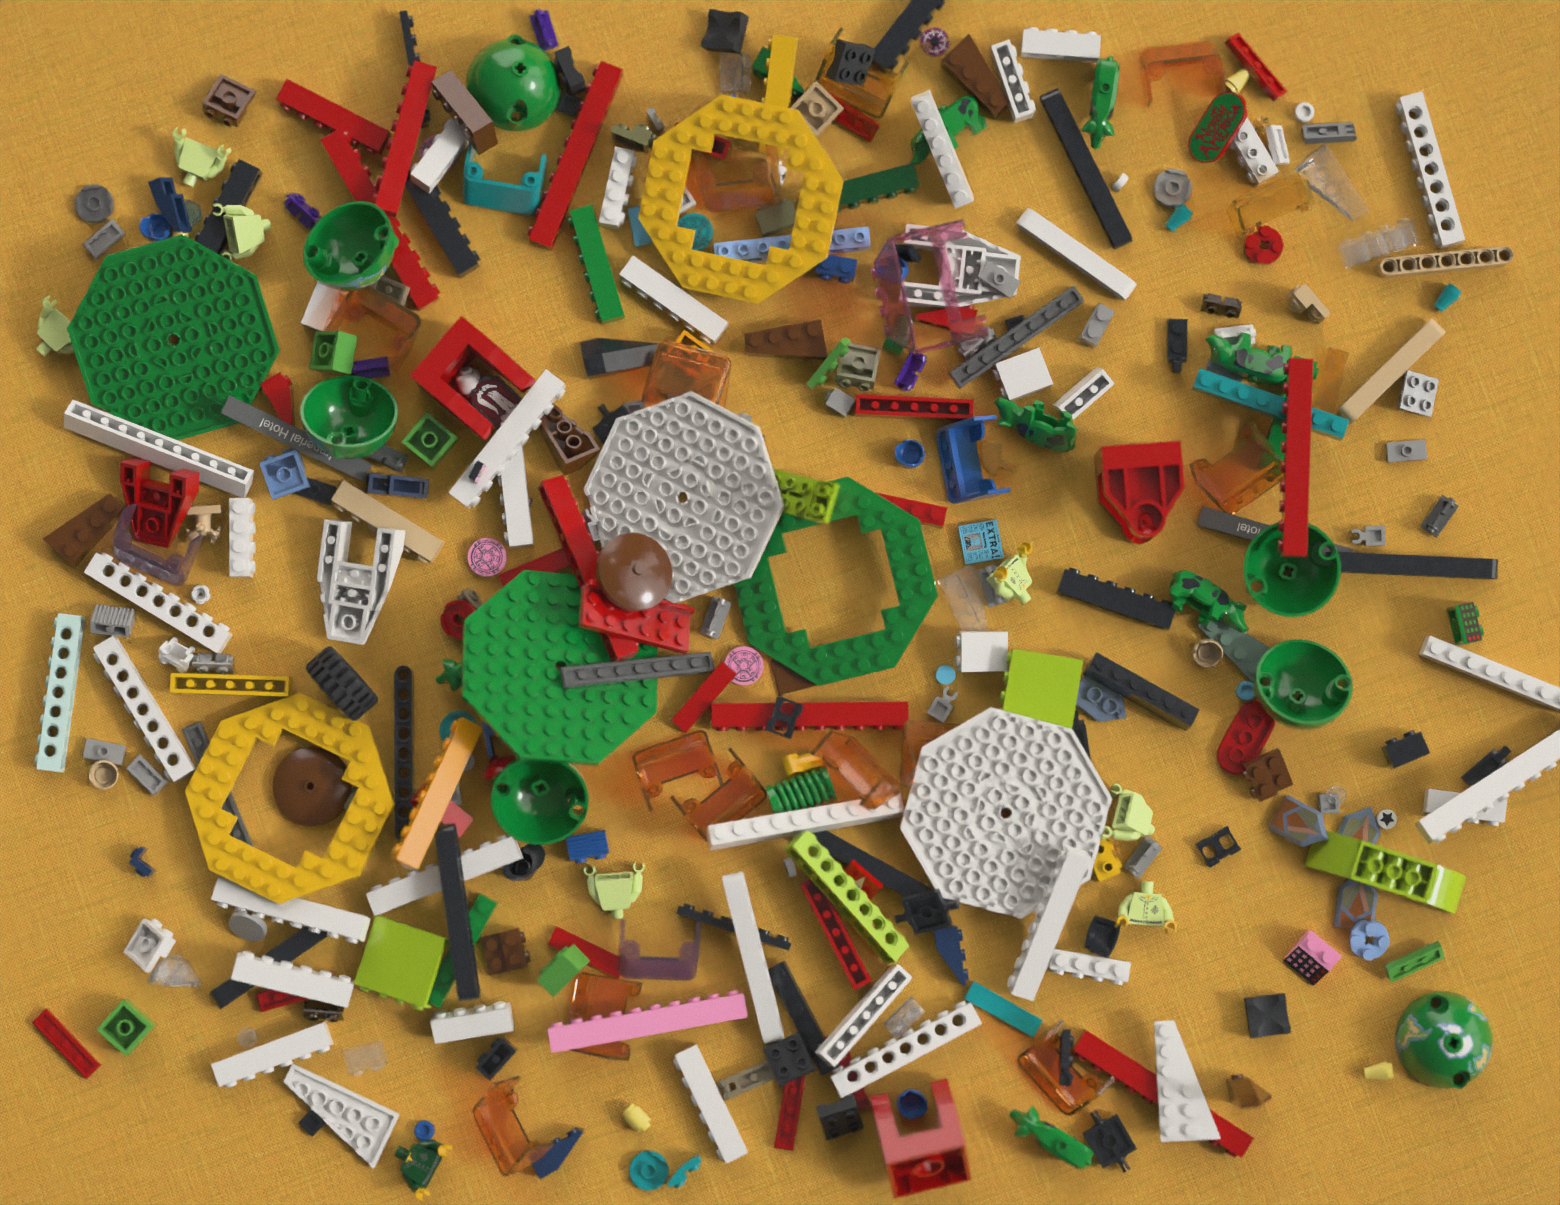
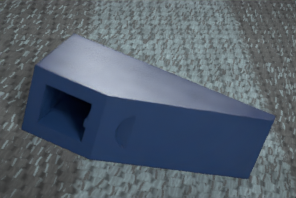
M950 926L934 930L937 951L963 986L966 985L965 981L969 980L968 970L963 968V961H966L965 950L960 947V941H963L962 929L958 930L957 926Z
M575 1128L567 1132L568 1136L562 1140L558 1137L550 1141V1146L545 1149L541 1146L532 1151L533 1155L529 1159L539 1179L559 1169L583 1134V1128L581 1130Z

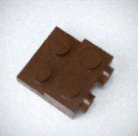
M221 74L202 102V111H204L208 118L214 119L216 117L220 119L227 127H232V125L238 127L246 114L247 107L256 95V90Z
M1278 748L1242 764L1244 768L1242 775L1245 781H1249L1251 785L1249 792L1252 798H1256L1259 802L1277 795L1278 791L1294 785Z
M520 928L481 937L489 976L528 967V962H531L529 951L524 949L523 943H526L524 931L520 932Z

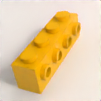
M1110 838L1100 840L1092 870L1098 882L1121 873L1119 868L1122 867L1118 856L1114 857L1111 851L1114 847Z

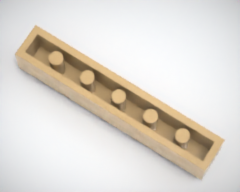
M344 480L331 499L335 502V508L342 512L345 509L352 513L350 517L358 522L364 520L368 523L367 527L376 533L378 528L406 530L403 549L408 553L411 550L418 554L417 558L425 563L428 560L433 563L445 544L442 540Z

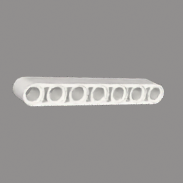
M1027 208L1017 221L1016 225L1021 230L1118 298L1126 301L1137 284L1131 278L1034 210Z

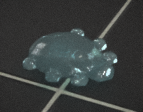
M187 200L185 205L191 227H193L197 220L202 221V211L196 202Z

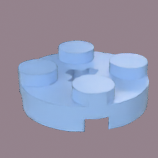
M1376 920L1359 921L1352 927L1349 937V943L1353 952L1368 961L1381 956L1390 944L1387 929ZM1367 935L1369 937L1374 936L1372 943H1365Z

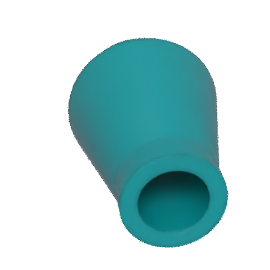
M1183 203L1180 206L1177 205L1165 225L1173 232L1191 220L1190 217L1193 213Z
M1449 283L1447 286H1444L1433 306L1440 312H1443L1460 298L1459 295L1462 292Z

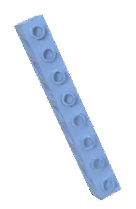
M869 227L833 230L829 254L870 250ZM791 235L713 243L714 253L753 263L767 261L769 246L789 250Z

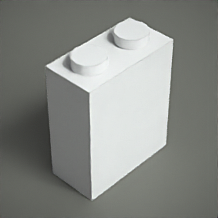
M1040 348L996 363L995 369L992 370L996 381L999 380L1002 388L999 389L1002 398L1010 401L1017 400L1053 385Z
M958 631V636H955V647L958 648V656H955V667H958V671H1008V664L1006 663L1008 652L1007 631Z

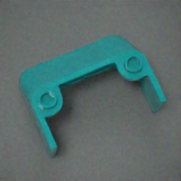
M469 142L463 171L462 197L464 202L472 207L525 216L535 215L538 207H540L548 163L546 155L542 154L539 172L524 174L520 185L482 179L483 169L480 164L473 162L475 150Z

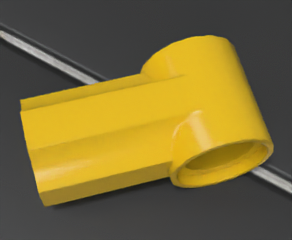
M819 750L800 756L798 754H790L782 759L788 779L791 777L796 779L797 775L802 776L806 772L824 767Z

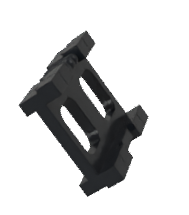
M778 696L774 704V712H772L771 719L768 720L765 730L791 740L795 730L793 726H795L797 716L800 717L804 705ZM786 701L795 705L792 715L781 712L783 702ZM777 720L788 723L784 734L774 730Z
M1228 826L1218 830L1217 834L1214 833L1195 844L1209 868L1218 864L1219 860L1227 857L1228 854L1233 855L1241 850ZM1226 834L1231 837L1234 843L1228 849H1224L1219 841ZM1212 844L1217 854L1207 859L1202 849Z

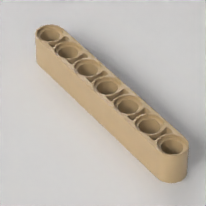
M1500 246L1385 258L1378 264L1377 273L1382 278H1395L1503 267L1512 261L1514 253L1510 247ZM1500 252H1503V253L1506 254V256H1507V260H1506V261H1503V260L1500 259V257H1499V253H1500ZM1480 254L1487 256V263L1480 260ZM1461 256L1467 257L1469 261L1467 265L1462 264ZM1441 258H1446L1449 261L1448 267L1442 265ZM1422 260H1427L1430 263V268H1424ZM1403 262L1410 264L1411 269L1409 271L1403 268ZM1383 264L1390 265L1391 272L1384 271Z
M1431 318L1337 412L1343 418L1348 419L1351 425L1446 331Z

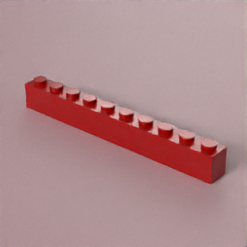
M601 61L599 66H595L592 74L594 76L593 82L588 83L585 94H587L586 99L581 101L578 108L580 112L578 119L574 118L571 125L573 130L571 136H567L563 146L566 147L565 151L559 155L556 162L558 168L550 176V188L544 191L542 196L543 205L541 208L538 207L535 213V218L537 219L535 225H531L527 236H529L530 243L552 251L624 74L622 68Z
M339 128L320 139L355 201L371 203L373 194H378L379 187L376 186L377 182L372 183L369 176L372 174L367 165L362 166L359 161L362 156L357 148L352 149L350 145L352 139L348 132H343ZM387 216L391 222L394 234L399 239V244L394 249L391 263L403 284L410 287L409 294L420 311L440 300L438 297L440 291L435 283L431 285L428 280L431 276L426 267L421 268L418 263L421 258L416 250L412 251L408 244L411 241L406 232L402 234L398 227L401 224L397 217Z
M1289 358L1283 366V375H1286V383H1283V394L1286 395V402L1282 403V414H1285V422H1282L1281 433L1285 434L1284 441L1281 442V453H1284V461L1280 462V473H1283V481H1280L1279 492L1283 493V498L1279 501V512H1282V520L1278 522V532H1281V540H1278L1277 550L1281 552V557L1305 558L1308 545L1313 359Z
M564 475L542 481L538 486V491L581 589L589 580H597L596 563L599 552L594 548L592 535L585 527V519L579 513L578 503L570 492L569 482L565 480ZM599 632L611 662L632 658L639 651L638 642Z
M908 701L799 702V704L804 706L800 717L797 716L795 726L793 727L795 731H804L806 727H814V730H826V727L834 726V730H845V726H853V730H865V726H873V730H885V726H893V730H903L904 726L909 725ZM712 703V728H716V731H728V727H735V731H747V727H755V731H767L765 728L768 720L771 719L772 712H774L775 703ZM783 703L781 712L792 715L795 705ZM777 720L774 725L775 731H786L788 723Z
M1084 1029L1072 1048L1076 1051L1074 1055L1082 1061L1088 1059L1093 1062L1091 1066L1099 1072L1104 1069L1109 1073L1108 1077L1118 1083L1121 1080L1126 1084L1124 1088L1135 1094L1138 1091L1143 1094L1141 1098L1149 1104H1152L1153 1101L1158 1104L1157 1075ZM1210 1110L1221 1139H1210L1209 1142L1218 1148L1221 1144L1227 1148L1225 1152L1233 1158H1236L1237 1155L1242 1158L1254 1137Z

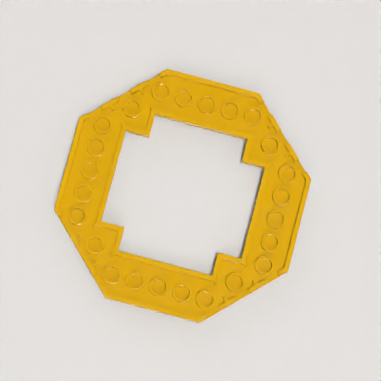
M721 94L653 141L638 219L682 288L760 304L766 298L828 258L844 180L837 172L799 110ZM715 134L789 149L786 169L804 172L789 250L769 246L766 265L692 250L696 230L677 226L692 149L711 153Z
M301 693L221 720L185 790L209 870L280 905L312 894L315 891L340 884L346 880L359 877L395 806L370 727L357 720L352 721L347 715ZM283 729L350 761L342 780L359 787L323 859L305 850L297 868L230 836L238 817L221 809L257 738L275 746Z

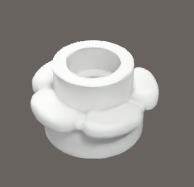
M205 585L195 586L191 593V598L197 604H204L211 596L209 588Z

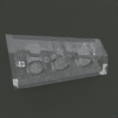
M1406 217L1398 220L1396 225L1390 226L1386 224L1379 227L1377 232L1371 233V231L1359 234L1360 238L1354 240L1347 238L1340 241L1341 244L1338 245V249L1345 268L1349 269L1370 262L1374 257L1376 259L1386 257L1391 254V251H1404L1413 243L1415 247L1422 245L1413 219L1409 220Z

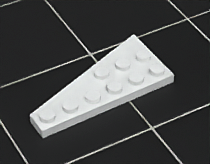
M1153 1021L1160 1141L1221 1139L1175 1021Z
M293 1063L284 1083L302 1098L323 1121L374 1169L400 1114Z

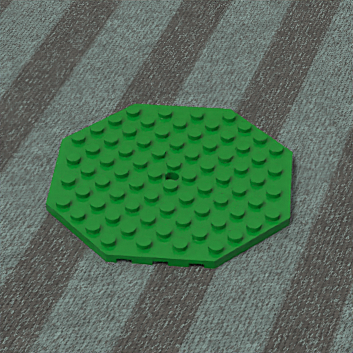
M183 234L106 255L72 321L67 327L91 404L108 411L111 415L175 440L239 424L240 422L221 414L229 395L251 405L261 387L260 383L265 380L280 352L258 276ZM171 334H175L180 338L177 345L169 342Z
M523 570L463 622L461 698L474 708L475 713L495 731L494 733L505 745L507 744L514 751L513 754L519 760L598 766L608 755L657 713V679L563 689L560 671L556 669L557 663L561 662L565 667L611 662L599 632L579 627L581 589L575 575ZM638 642L639 651L636 655L623 661L657 658V647Z

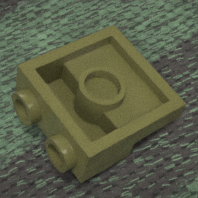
M613 124L611 129L613 140L649 154L653 141L656 140L657 136L650 131V127L640 124V126L634 124L632 131H629L630 128L623 124H619V126Z
M850 343L848 345L850 349L848 353L839 359L835 383H839V386L843 388H848L851 385L858 387L861 391L873 390L881 349Z

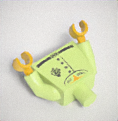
M1026 542L1017 546L1018 555L1016 554L1004 560L986 579L995 589V593L1005 601H1010L1017 597L1022 605L1031 599L1025 589L1032 583L1026 568L1027 555L1031 553L1032 545Z
M1142 881L1141 893L1132 892L1120 904L1115 928L1118 927L1119 923L1124 925V930H1126L1128 923L1163 927L1165 923L1164 932L1168 934V928H1173L1174 933H1176L1177 924L1174 922L1173 913L1167 900L1161 894H1153L1154 882Z

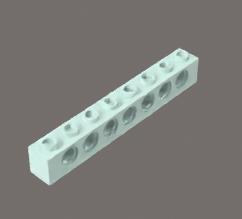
M58 613V617L54 619L53 627L56 631L55 637L51 639L53 653L48 660L50 675L46 677L45 686L48 689L47 695L43 697V707H45V710L40 718L42 732L38 735L37 745L39 746V753H36L34 761L35 765H37L36 769L55 772H64L86 618L83 616ZM70 629L71 637L65 640L63 633L65 630ZM66 648L69 655L67 658L62 659L60 653ZM64 668L66 670V675L64 678L60 679L58 677V671L59 669ZM61 687L63 689V695L60 698H57L55 695V691L57 688ZM55 707H59L61 713L55 718L52 711ZM53 726L58 729L55 737L50 735V729ZM49 746L55 748V753L51 757L47 754Z

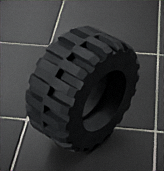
M326 647L307 664L306 671L352 721L361 718L377 703L378 697L333 647Z

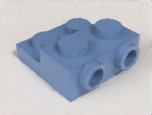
M289 448L282 451V455L277 457L275 455L263 458V462L259 463L272 500L310 487L298 450Z

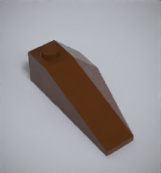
M552 403L554 407L548 415L544 414L540 420L542 422L539 425V429L554 461L565 476L583 468L600 452V448L589 432L583 431L577 426V422L573 419L570 420L558 406Z
M1233 1074L1231 1079H1226L1230 1103L1239 1109L1261 1107L1265 1102L1272 1099L1270 1093L1250 1078L1243 1077V1074Z

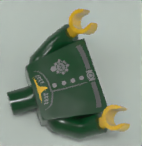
M431 1139L420 1140L414 1143L410 1150L400 1145L397 1148L394 1156L404 1161L400 1168L402 1177L408 1188L415 1194L417 1200L425 1202L422 1199V1195L424 1193L430 1195V1192L425 1189L428 1187L442 1158L449 1157L446 1154V1149H452V1146L444 1145Z

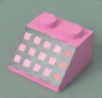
M1307 930L1283 961L1314 986L1333 968L1342 956L1311 930Z

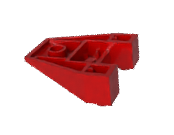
M132 457L120 462V484L136 541L164 548L171 546L199 492L200 472L184 468L169 474L168 484L150 479V460Z

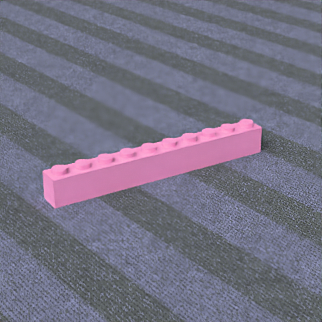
M734 990L727 992V996L719 997V994L707 995L708 999L700 1000L699 997L690 998L688 1003L680 1004V1001L669 1002L667 1007H661L660 1004L649 1006V1010L641 1011V1008L630 1009V1013L623 1015L621 1011L610 1013V1017L602 1018V1015L591 1016L590 1021L583 1022L582 1018L570 1020L571 1024L563 1025V1022L552 1023L551 1028H547L551 1052L746 1018L747 1011L744 994Z

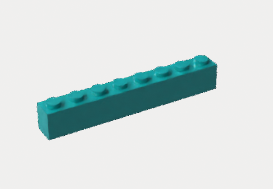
M1203 369L1198 370L1191 390L1285 422V414H1282V403L1286 402V398ZM1312 407L1311 431L1341 441L1344 438L1349 420Z

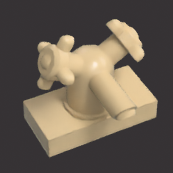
M223 506L190 507L186 517H195L196 529L191 532L189 528H186L188 539L194 545L198 544L196 538L199 536L208 535L212 537L211 544H214L219 539L222 528L218 526L216 531L211 529V516L224 515Z

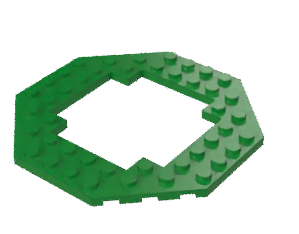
M848 476L828 481L840 485L829 522L857 515L862 534L881 529L899 601V606L881 610L885 626L884 630L815 647H810L806 629L787 633L769 557L787 553L783 537L784 533L822 523L781 513L751 578L734 583L748 643L818 686L895 668L938 598L920 519Z

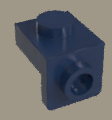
M146 847L136 848L130 855L132 859L129 862L136 868L134 871L143 878L145 876L152 877L156 871L141 859L148 850Z

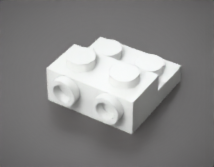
M143 918L124 950V953L145 972L151 973L160 956L167 957L176 942L172 938L173 933L168 929H162L163 924L156 919L150 921Z

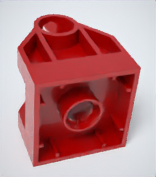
M461 315L412 372L410 377L424 392L486 441L494 429L493 424L470 405L464 397L450 387L460 369L466 367L477 356L522 393L530 389L536 380Z
M1181 440L1101 446L1094 455L1097 501L1118 524L1122 535L1127 541L1140 545L1147 543L1163 530L1167 515L1185 488Z
M947 1078L930 1082L938 1115L939 1128L909 1136L899 1137L887 1093L870 1096L894 1199L972 1181L965 1141Z

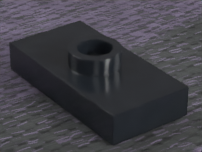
M307 477L310 487L294 493L331 506V499L337 487Z

